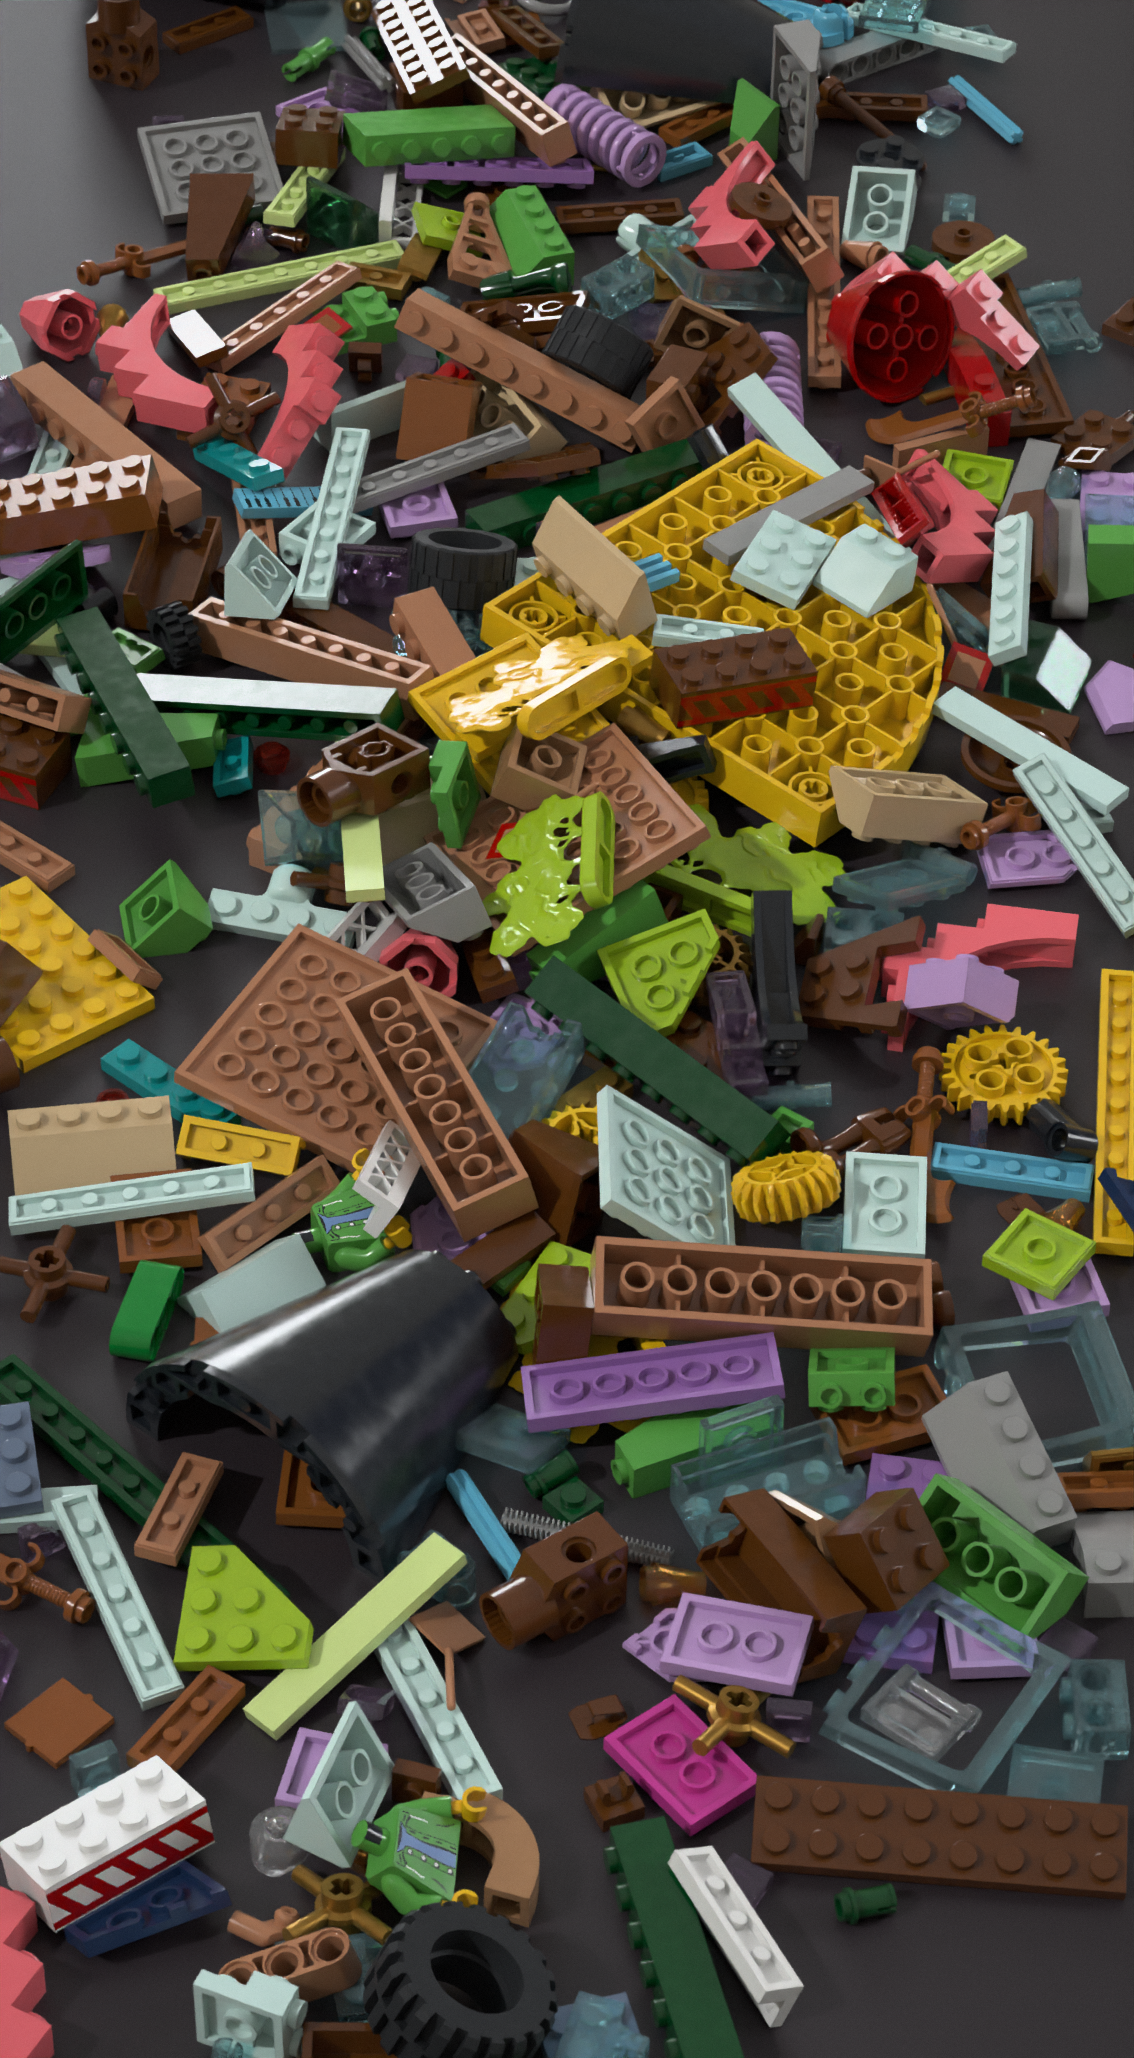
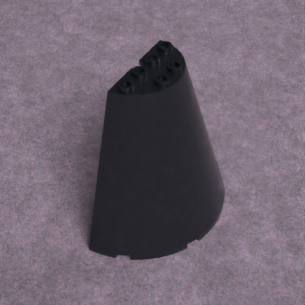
M571 0L566 20L567 35L565 43H562L560 47L554 82L734 104L737 82L743 78L770 98L774 25L794 21L757 0Z
M420 1249L406 1250L151 1363L135 1377L136 1385L127 1394L126 1419L127 1422L159 1441L170 1431L169 1418L173 1403L178 1400L189 1399L194 1393L208 1402L221 1406L244 1418L269 1436L281 1448L308 1464L306 1467L307 1475L319 1489L328 1504L336 1509L341 1505L346 1514L343 1518L344 1526L342 1530L348 1542L353 1567L379 1583L407 1558L447 1486L445 1481L447 1475L454 1473L519 1356L515 1339L517 1331L515 1326L506 1319L494 1299L483 1288V1283L476 1273L471 1270H463L437 1250L432 1252Z

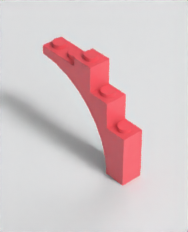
M758 141L749 142L713 186L705 187L688 207V210L696 219V222L691 226V230L699 238V241L693 248L711 271L755 267L775 244L756 219H740L738 217L740 213L736 209L732 211L728 202L735 185L742 182L761 184L776 165Z
M892 251L851 280L841 293L891 273L910 269ZM938 260L920 271L932 276L942 285L940 287L946 299H949L952 304L954 325L984 342L1003 357L1016 371L1025 366L1040 347L998 301L1003 292L982 269L960 284Z
M155 293L124 327L111 325L97 340L95 353L98 356L100 371L114 373L119 396L132 398L136 409L137 421L195 433L213 424V416L218 408V404L208 386L198 384L179 375L167 366L155 352L160 337L170 325L167 296Z
M320 323L289 325L272 352L287 363L288 382L276 420L257 455L283 468L285 480L318 426L325 425L342 397L332 387L343 371V368L336 364L334 359L345 342Z
M916 449L908 464L929 453L924 449ZM935 459L903 474L904 480L928 509L937 531L921 535L911 552L919 556L916 574L927 584L978 582L994 556V552L988 548L995 536V529L990 525L999 510L977 490H968Z
M987 904L985 919L978 918L977 927L938 923L935 938L928 937L927 947H921V951L883 958L878 980L882 981L881 997H887L886 1002L903 1000L904 1002L909 965L926 963L928 958L951 960L955 959L958 954H971L977 956L979 962L987 966L1000 967L1004 971L1029 967L1072 968L1079 915ZM907 1013L903 1036L892 1037L888 1035L887 1050L903 1052L909 1031L919 1018L918 1016ZM881 1030L882 1034H888L887 1031Z
M0 1886V2058H52L55 2054L52 2025L48 2024L40 2015L31 2012L46 1993L44 1966L36 1956L28 1951H24L25 1947L38 1932L35 1902L31 1901L26 1894L20 1891H10Z

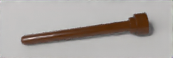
M828 76L820 84L819 93L828 103L833 102L834 104L839 103L877 137L884 139L894 135L846 94L844 83L836 76ZM925 160L920 172L924 171L927 168V162Z

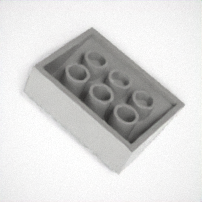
M809 19L774 25L770 99L780 105L778 147L804 181L810 180L815 130L818 129L816 105L820 101L818 76L821 75L822 71L819 53L823 47L822 34L813 26Z
M1134 1510L1075 1512L1078 1519L1071 1535L1075 1567L1090 1577L1079 1593L1083 1618L1134 1617Z

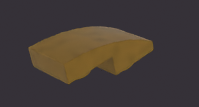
M415 233L406 247L397 269L411 272L413 281L420 282L422 279L427 281L432 275L436 262L442 256L443 250L423 245L419 233Z

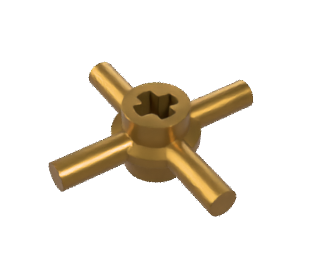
M682 1674L675 1680L672 1687L673 1691L707 1710V1718L710 1725L692 1743V1749L697 1755L705 1756L721 1740L728 1747H740L748 1741L749 1736L785 1758H789L796 1747L795 1741L761 1722L758 1707L772 1693L730 1685L724 1687L720 1691L719 1696Z
M303 1864L296 1866L292 1871V1880L316 1897L315 1911L282 1929V1936L286 1942L311 1934L322 1928L334 1927L342 1929L347 1933L348 1937L355 1936L363 1931L380 1945H384L393 1929L371 1914V1900L384 1894L381 1890L369 1884L368 1881L363 1883L359 1877L349 1873L334 1874L324 1880Z

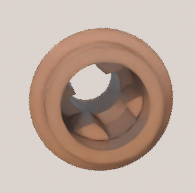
M845 240L840 246L841 259H845L864 270H867L889 254L888 249L879 241Z

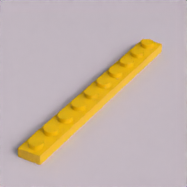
M1102 969L1100 978L1096 1106L1098 1150L1095 1155L1093 1241L1096 1242L1095 1254L1131 1257L1134 1255V1232L1099 1182L1098 1177L1104 1168L1110 1167L1116 1169L1117 1177L1134 1181V971Z

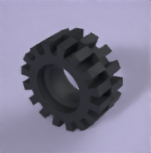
M176 600L148 611L149 614L146 616L148 621L146 627L150 631L148 637L149 640L153 641L154 645L163 649L166 658L163 660L165 668H169L172 671L201 659L202 647L199 644L202 641L201 637L197 635L199 629L197 625L194 626V618L192 614L188 615V608L183 606L182 602H177Z

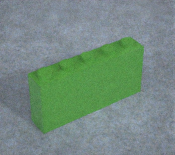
M491 104L344 113L342 144L365 167L401 165L404 162L416 164L514 157L515 126Z

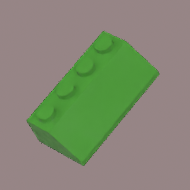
M521 185L514 189L505 190L491 204L490 215L511 264L514 276L525 275L551 267L556 263L567 262L572 285H574L575 252L536 185ZM480 233L482 238H486L483 233Z
M935 1473L919 1498L950 1563L933 1581L1019 1647L1024 1648L1032 1640L1066 1615L1090 1578L957 1478Z

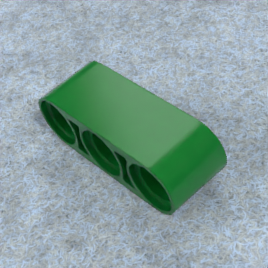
M140 1260L111 1330L109 1341L111 1356L151 1363L155 1360L178 1303L177 1298L180 1297L184 1281V1269L182 1266Z

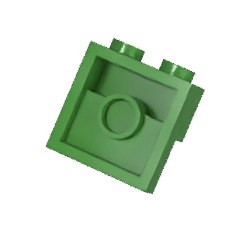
M362 286L351 291L342 292V304L328 305L312 313V317L329 307L353 327L351 331L340 337L345 343L337 355L348 353L349 342H377L383 345L397 341V329L394 326L399 317L398 310L396 308L389 309L384 291L377 292L373 286Z
M439 740L433 755L429 756L430 778L433 781L430 798L432 804L436 805L438 829L444 834L447 848H462L480 802L481 793L468 743L465 741Z
M895 1347L810 1349L808 1367L809 1407H818L823 1412H838L843 1410L844 1406H861V1409L874 1412L885 1410L887 1406H895Z

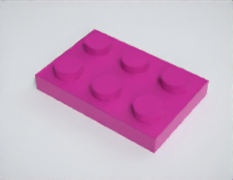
M673 1694L604 1737L603 1749L691 1837L755 1796L757 1774L722 1740L705 1756L697 1755L692 1749V1743L708 1726L682 1700Z

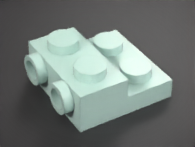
M317 501L278 533L279 556L288 565L302 564ZM352 513L337 578L356 562V550L376 534V522Z
M203 1969L200 1971L193 1983L198 2042L241 2058H300L302 2056L303 2028H301V2025L307 2014L308 2002L299 1999L298 1986L291 1984L283 1977L268 1976L255 1970L246 1985L225 1974L217 1975Z

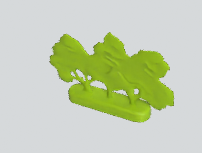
M599 791L586 798L575 795L567 799H561L558 795L554 794L544 799L538 809L526 813L517 822L514 829L507 833L497 844L498 851L505 859L520 861L521 866L517 871L506 874L497 884V890L488 894L482 901L488 916L502 913L507 914L500 927L493 932L489 951L493 955L500 954L503 957H509L523 947L531 937H534L544 947L567 940L570 936V931L577 927L584 918L583 911L572 905V901L580 891L587 904L594 909H599L612 903L615 815L608 798L603 792ZM581 809L582 827L573 822V818ZM562 819H569L568 823H560ZM556 828H568L566 833H570L567 836L558 837L553 832ZM581 836L580 857L571 861L565 860L564 849L574 838ZM567 839L564 845L558 847L562 840ZM580 864V884L567 885L572 869ZM568 895L567 899L562 903H557L559 898Z
M693 804L688 806L706 825L711 838L699 844L694 850L687 852L690 858L688 865H683L685 861L681 859L678 861V858L670 862L673 866L666 864L661 870L655 871L642 879L647 884L650 882L682 894V910L694 913L705 908L712 922L751 937V897L729 888L750 889L752 891L792 890L793 923L797 925L808 924L818 913L823 914L825 923L832 915L836 906L822 890V887L833 886L839 881L845 880L847 876L846 872L842 869L844 864L837 856L816 850L792 854L788 849L792 837L784 827L776 822L764 824L760 829L753 827L741 828L736 831L734 837L727 838L721 836L715 817L702 805ZM694 861H703L702 865L693 866ZM699 869H709L721 875L722 882L719 885L693 875L691 872Z

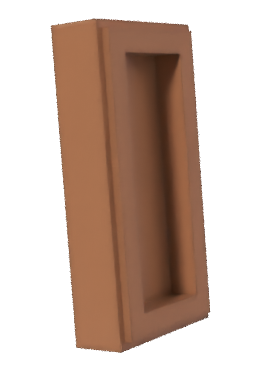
M94 929L87 939L132 982L156 990L163 980L161 975L119 936L100 929Z

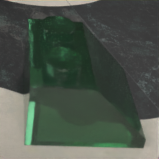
M312 176L306 178L307 232L340 250L371 245L379 241V213L354 197Z
M1029 620L1027 655L1004 663L1001 669V696L1070 714L1092 667V659L1059 627Z

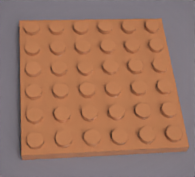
M614 722L580 742L588 746L578 792L592 782L598 781L599 787L587 796L599 791L603 792L608 798L615 815L613 897L622 891L628 890L638 881L655 871L661 870L666 864L686 852L694 850L699 844L711 838L706 825ZM490 796L478 804L462 848H447L444 834L438 828L425 835L423 839L426 844L433 842L476 886L483 901L488 894L497 890V884L506 874L517 871L521 866V862L517 860H485L501 824L518 822L526 813L538 808L522 810ZM582 809L573 818V822L582 827ZM562 819L560 823H568L569 819ZM556 828L553 833L555 836L563 837L569 835L570 832L566 833L568 828ZM581 836L574 838L564 849L565 860L571 861L580 857ZM567 839L562 840L558 847L564 845ZM580 864L572 869L567 885L580 884ZM581 891L572 901L573 907L583 911V915L595 910L587 904ZM568 895L559 898L557 903H562L567 899ZM502 913L489 916L492 923L490 928L493 932L500 927L507 914ZM534 937L529 938L526 944L515 951L512 956L515 957L519 953L529 950L538 943Z
M298 923L174 1072V1083L269 1131L299 1136L306 1141L305 1149L319 1156L323 1154L327 1160L354 1173L356 1169L352 1165L353 1155L362 1148H366L371 1152L389 1119L397 1125L398 1123L349 1038L335 1000L397 971ZM415 981L469 1072L499 1034L501 1022Z

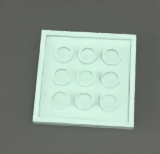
M609 1085L597 1093L600 1209L604 1210L610 1217L621 1220L636 1229L641 1235L650 1237L653 1240L735 1245L730 1158Z

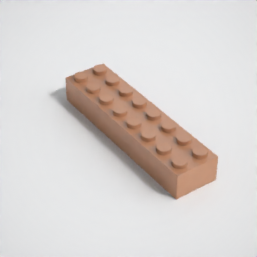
M408 968L335 1000L349 1038L463 1241L467 1242L539 1208L527 1172Z
M596 1236L590 1258V1282L594 1303L591 1335L704 1342L774 1332L776 1346L782 1348L895 1347V1355L915 1357L925 1356L933 1337L932 1259Z

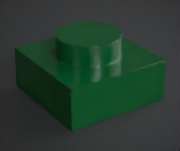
M575 1476L543 1496V1509L556 1521L560 1520L561 1525L565 1521V1526H567L568 1522L573 1524L596 1511L600 1514L604 1513V1500Z

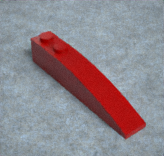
M954 326L952 347L949 349V356L943 369L950 386L954 387V396L958 406L964 400L970 398L968 394L973 391H979L986 404L1005 399L1006 397L997 375L979 343L971 334ZM1011 410L987 417V426L989 427L988 447L1008 445L1012 417Z
M899 472L871 492L895 537L905 548L935 527L925 506Z

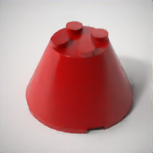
M901 270L847 290L844 293H838L832 299V308L827 322V342L834 346L859 388L876 400L887 403H899L916 397L924 391L922 387L932 376L937 377L947 361L954 337V313L951 301L946 299L940 288L942 285L932 276L915 270Z

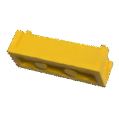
M184 1115L175 1154L185 1160L195 1158L226 1165L252 1162L253 1170L287 1177L297 1170L301 1149L305 1150L306 1141L299 1136Z

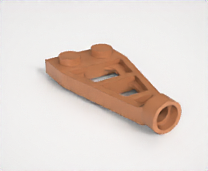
M474 192L469 194L464 200L465 212L447 262L448 278L450 280L480 288L482 279L506 270L512 271V267L491 218L488 197L483 193ZM480 205L483 209L473 210V206ZM469 230L483 233L486 238L469 234ZM467 248L489 254L491 261L476 257L471 253H466Z

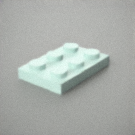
M773 510L733 569L730 580L787 608L795 610L833 551L837 539Z
M846 1151L842 1253L925 1259L927 1157Z

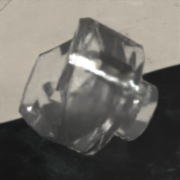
M289 1806L267 1808L259 1813L251 1823L249 1837L252 1862L261 1873L269 1877L277 1878L288 1873L311 1855L310 1852L283 1839L296 1808Z

